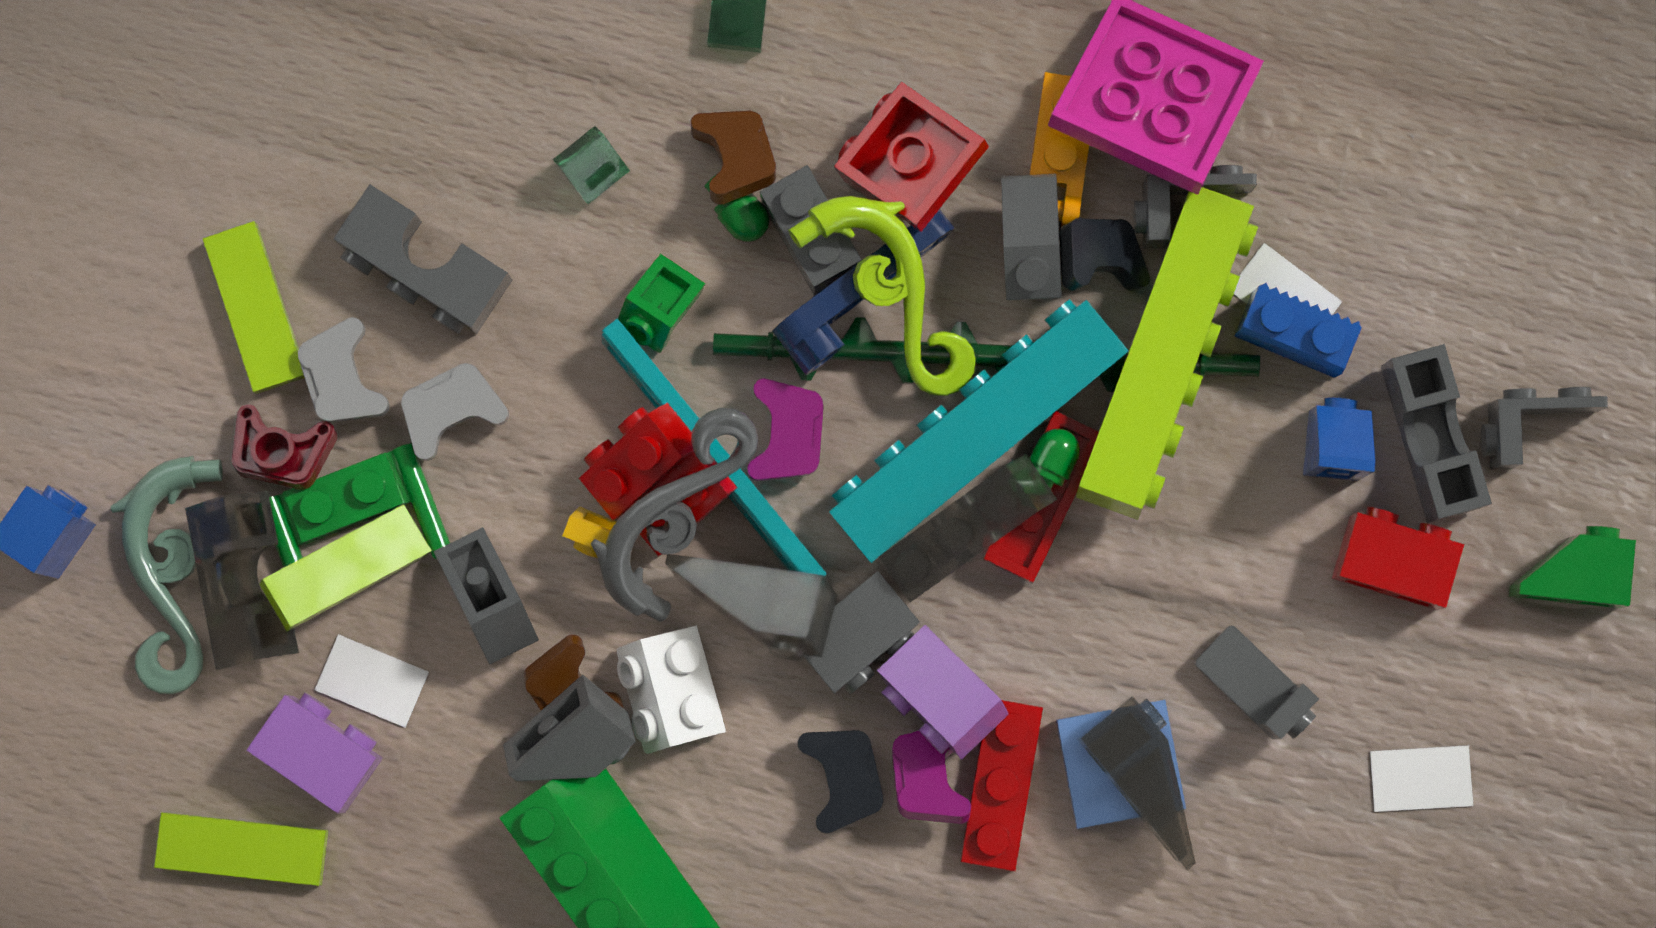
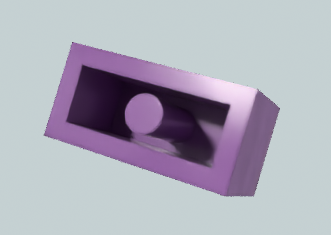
M926 625L916 632L877 670L887 685L881 692L882 695L903 716L912 710L925 723L919 729V732L941 754L949 747L962 760L1009 714L1002 700Z
M305 692L300 700L294 696L284 695L247 751L336 813H346L383 759V757L372 750L377 741L352 724H349L345 731L327 719L332 710Z

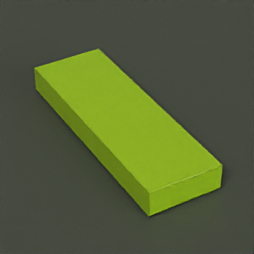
M252 221L202 238L253 392L259 394L305 378L298 359L299 348L258 224Z
M403 504L263 578L259 585L286 631H289L428 556L431 549Z
M161 812L154 868L321 886L329 830Z

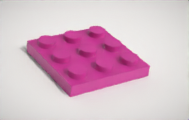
M1112 0L1056 104L1048 126L1198 195L1264 61L1132 0Z

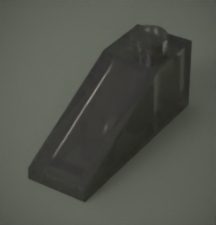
M667 554L665 565L683 586L767 647L771 654L792 661L801 660L803 655L822 657L838 596L823 575Z
M1133 696L1127 697L1079 736L1077 740L1180 868L1189 870L1196 864L1169 741L1161 732V729L1167 723L1148 699H1144L1139 704Z

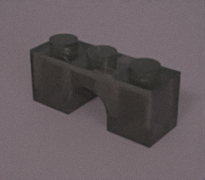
M1024 454L1000 468L880 555L879 559L907 599L912 602L971 562L974 557L1055 502L1057 498L1027 455Z
M268 490L222 495L185 508L215 669L223 670L262 664L299 653L295 628L286 631L258 582L257 566L260 555L265 549L278 545Z

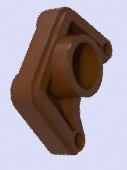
M751 110L698 113L691 118L692 137L713 146L718 152L722 165L721 171L709 184L712 202L722 205L767 188L775 182L776 162L763 120L758 113Z
M578 635L566 636L530 664L524 671L523 679L526 690L541 711L581 676L578 669L585 656V648L582 638ZM604 692L624 708L618 693Z

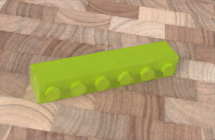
M1203 187L1198 195L1189 191L1085 468L1076 498L1136 520L1139 519L1144 505L1155 509L1166 477L1156 474L1162 455L1172 458L1175 455L1184 426L1174 422L1181 404L1189 407L1193 406L1203 376L1193 373L1200 354L1211 357L1222 327L1212 323V319L1218 303L1229 307L1240 278L1239 275L1230 273L1236 254L1244 257L1248 256L1258 226L1248 223L1254 205Z

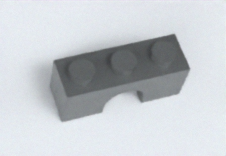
M369 184L333 238L345 249L340 258L367 276L373 268L391 279L386 288L408 303L414 305L418 297L436 308L431 317L458 335L464 327L478 334L512 282L508 272L462 243L445 265L435 269L417 267L410 260L409 244L422 221L416 213Z
M1445 344L1387 361L1381 366V370L1426 522L1431 523L1491 505V498L1477 451L1471 452L1459 426L1456 400L1460 398V394Z

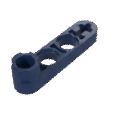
M940 209L922 232L911 225L907 227L916 243L920 257L931 251L955 230L954 226ZM884 244L871 255H881L890 258L891 263L885 268L883 275L886 279H891L896 276V260L887 244ZM856 266L791 313L772 331L806 375L821 367L845 346L830 325L864 300L854 286L853 274Z

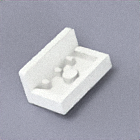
M697 625L640 639L617 648L619 659L617 672L620 682L627 689L633 710V731L637 739L642 743L646 754L726 732Z

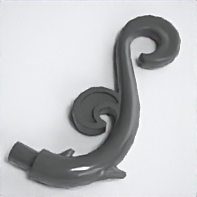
M718 408L707 412L698 419L692 430L691 443L694 454L699 461L705 465L712 464L714 459L710 454V445L714 439L721 435H731L737 439V445L730 457L714 466L654 489L636 501L621 515L609 532L605 544L596 539L592 541L591 546L598 557L605 588L615 602L635 616L643 613L662 622L668 617L671 610L670 602L653 594L652 587L643 583L644 569L638 566L635 572L632 571L630 558L636 539L646 527L647 538L653 549L664 555L679 553L689 546L695 536L697 523L692 510L682 500L724 480L750 461L757 450L758 435L756 428L745 413L734 408ZM660 519L666 521L663 526L655 527L650 525Z

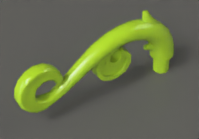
M845 196L830 199L808 210L809 217L788 230L792 240L799 248H802L820 235L827 238L834 232L841 233L848 238H853L855 233L852 228L868 230L876 234L887 244L896 260V276L886 279L883 275L885 268L891 263L890 258L881 255L867 256L857 263L854 271L853 281L855 289L861 298L874 306H890L903 299L904 351L906 364L912 380L919 389L930 395L948 396L959 392L970 381L975 371L976 358L974 350L966 338L944 331L929 335L927 339L929 346L940 345L946 348L950 354V364L943 373L938 375L931 374L925 369L921 361L925 278L922 260L916 243L904 223L895 216L905 208V204L903 202H882Z

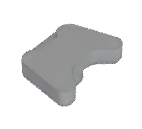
M354 317L348 318L307 340L299 347L298 359L315 412L321 419L330 423L383 416L389 411L390 407L389 401L385 396L366 389L360 380L354 361V351L364 337L366 330L364 324Z
M467 363L460 364L409 389L404 393L401 400L414 453L423 461L435 458L440 438L446 430L467 419L481 418L499 426L505 424L509 419L507 407L479 370L472 364Z

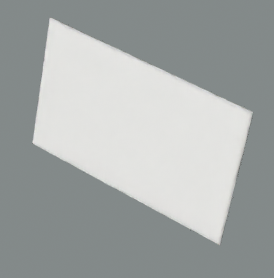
M1265 243L1239 275L1240 278L1234 295L1247 304L1252 292L1259 285L1267 283L1269 290L1277 287L1280 294L1287 291L1290 298L1298 296L1300 302L1308 300L1310 307L1318 304L1321 311L1328 308L1331 315L1342 303L1340 299Z
M338 634L315 690L406 728L429 672Z
M1469 745L1370 751L1374 812L1473 806Z

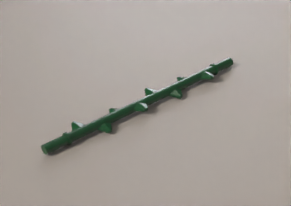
M856 317L844 337L840 338L845 346L830 360L891 362L902 384H912L914 381L906 364L904 341L877 340L866 318ZM956 322L950 332L966 338L973 347L976 366H994L997 372H999L1008 364L1002 357V354L1013 345L978 344L967 323ZM768 332V335L714 333L713 355L767 357V361H772L773 357L790 358L801 380L811 381L818 370L816 369L806 375L777 337L773 336V332ZM921 341V361L923 365L925 363L950 364V354L946 348L940 345L929 346L927 342ZM1129 351L1099 375L1107 392L1115 391ZM1212 353L1211 357L1200 354L1193 373L1201 375L1203 378L1205 375L1259 377L1260 355Z

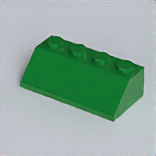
M606 768L596 777L552 779L499 817L577 928H721Z

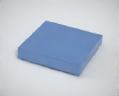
M1165 700L1056 720L1076 829L1186 809Z

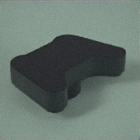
M1079 217L1061 227L1059 234L1062 283L1066 289L1075 291L1088 285L1094 272L1112 273L1125 289L1132 292L1149 284L1150 275L1134 229L1128 221L1124 219H1086Z
M859 730L806 732L799 737L797 741L799 750L817 759L823 765L830 791L828 804L816 819V826L820 832L825 834L834 832L870 816L882 808L884 802L872 745L869 737L864 732Z

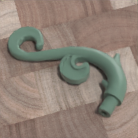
M193 456L165 461L151 469L122 499L111 505L110 510L112 513L124 512L122 544L127 564L137 585L185 644V662L177 670H166L158 661L159 649L165 642L170 640V635L164 631L149 636L138 649L135 655V670L138 678L148 689L159 694H176L187 690L198 680L203 670L204 656L199 638L192 624L164 585V583L183 581L194 573L199 561V547L195 538L184 530H165L157 536L153 543L155 547H163L168 550V558L164 562H156L148 546L150 519L156 506L165 497H168V504L172 505L184 489H195L197 483L222 481L223 467L220 459L195 461Z

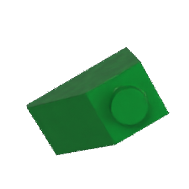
M1586 526V535L1579 534L1569 537L1509 586L1508 597L1616 609L1629 607L1631 603L1636 540L1619 538L1620 529Z

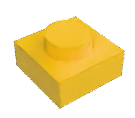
M579 506L570 515L562 536L575 541L573 547L577 551L598 558L591 546L592 541L596 539L605 544L609 532L617 521Z

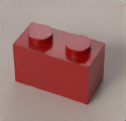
M1367 507L1365 514L1357 512L1349 516L1331 579L1433 610L1447 607L1465 545L1450 540L1452 531L1428 523H1420L1418 530L1397 524L1399 515L1375 507Z

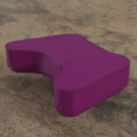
M766 378L759 379L754 384V395L771 413V434L769 446L765 452L751 460L748 464L747 470L750 478L755 481H765L813 474L818 469L820 463L824 410L821 396L817 392Z
M919 731L900 735L893 742L892 763L898 811L907 819L963 824L970 818L971 803L967 798L953 791L948 784L945 761L953 751L948 747L942 754L939 753Z

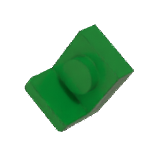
M660 253L626 296L618 320L638 344L648 346L654 351L661 353L668 344L672 331L699 298L706 283Z

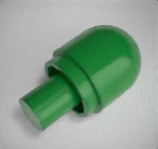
M712 177V178L704 185V187L707 189V191H708L709 193H710L709 184H710L711 180H712L714 177ZM753 193L722 205L718 204L714 208L718 215L717 219L739 241H756L766 233L769 227V214Z
M1052 429L1045 432L1039 438L1028 460L1030 464L1027 470L1034 475L1023 496L1044 505L1053 484L1062 487L1064 481L1069 479L1080 454L1079 443L1072 433L1064 429Z

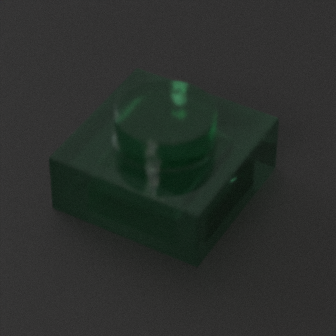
M712 0L707 39L708 47L762 53L767 0Z
M596 126L592 127L552 159L587 204H590L630 172L608 139Z

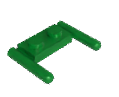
M412 443L402 445L390 452H384L317 478L308 489L297 490L292 488L284 491L282 494L268 497L259 502L283 568L303 558L299 548L300 545L308 544L380 516L410 502L416 513L425 540L431 549L432 557L437 560L434 551L450 543L422 467L414 453Z

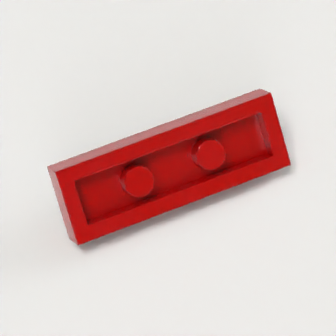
M1057 411L1053 413L1045 432L1052 429L1067 430L1075 436L1080 447L1078 461L1069 479L1064 481L1062 487L1053 484L1044 505H1041L1023 496L1034 475L1026 469L983 558L984 561L1031 584L1034 583L1074 500L1099 431Z
M1002 700L1009 714L980 741L970 800L971 813L966 823L960 862L1016 871L1043 707Z

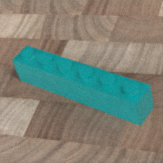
M1070 299L1044 320L1051 328L1035 342L1026 334L1002 354V357L1008 364L992 378L985 369L959 390L965 397V400L948 413L943 405H940L916 425L923 434L906 448L898 440L874 460L880 470L863 483L855 475L831 495L838 505L830 510L829 513L871 563L1129 351L1087 300L1078 307Z

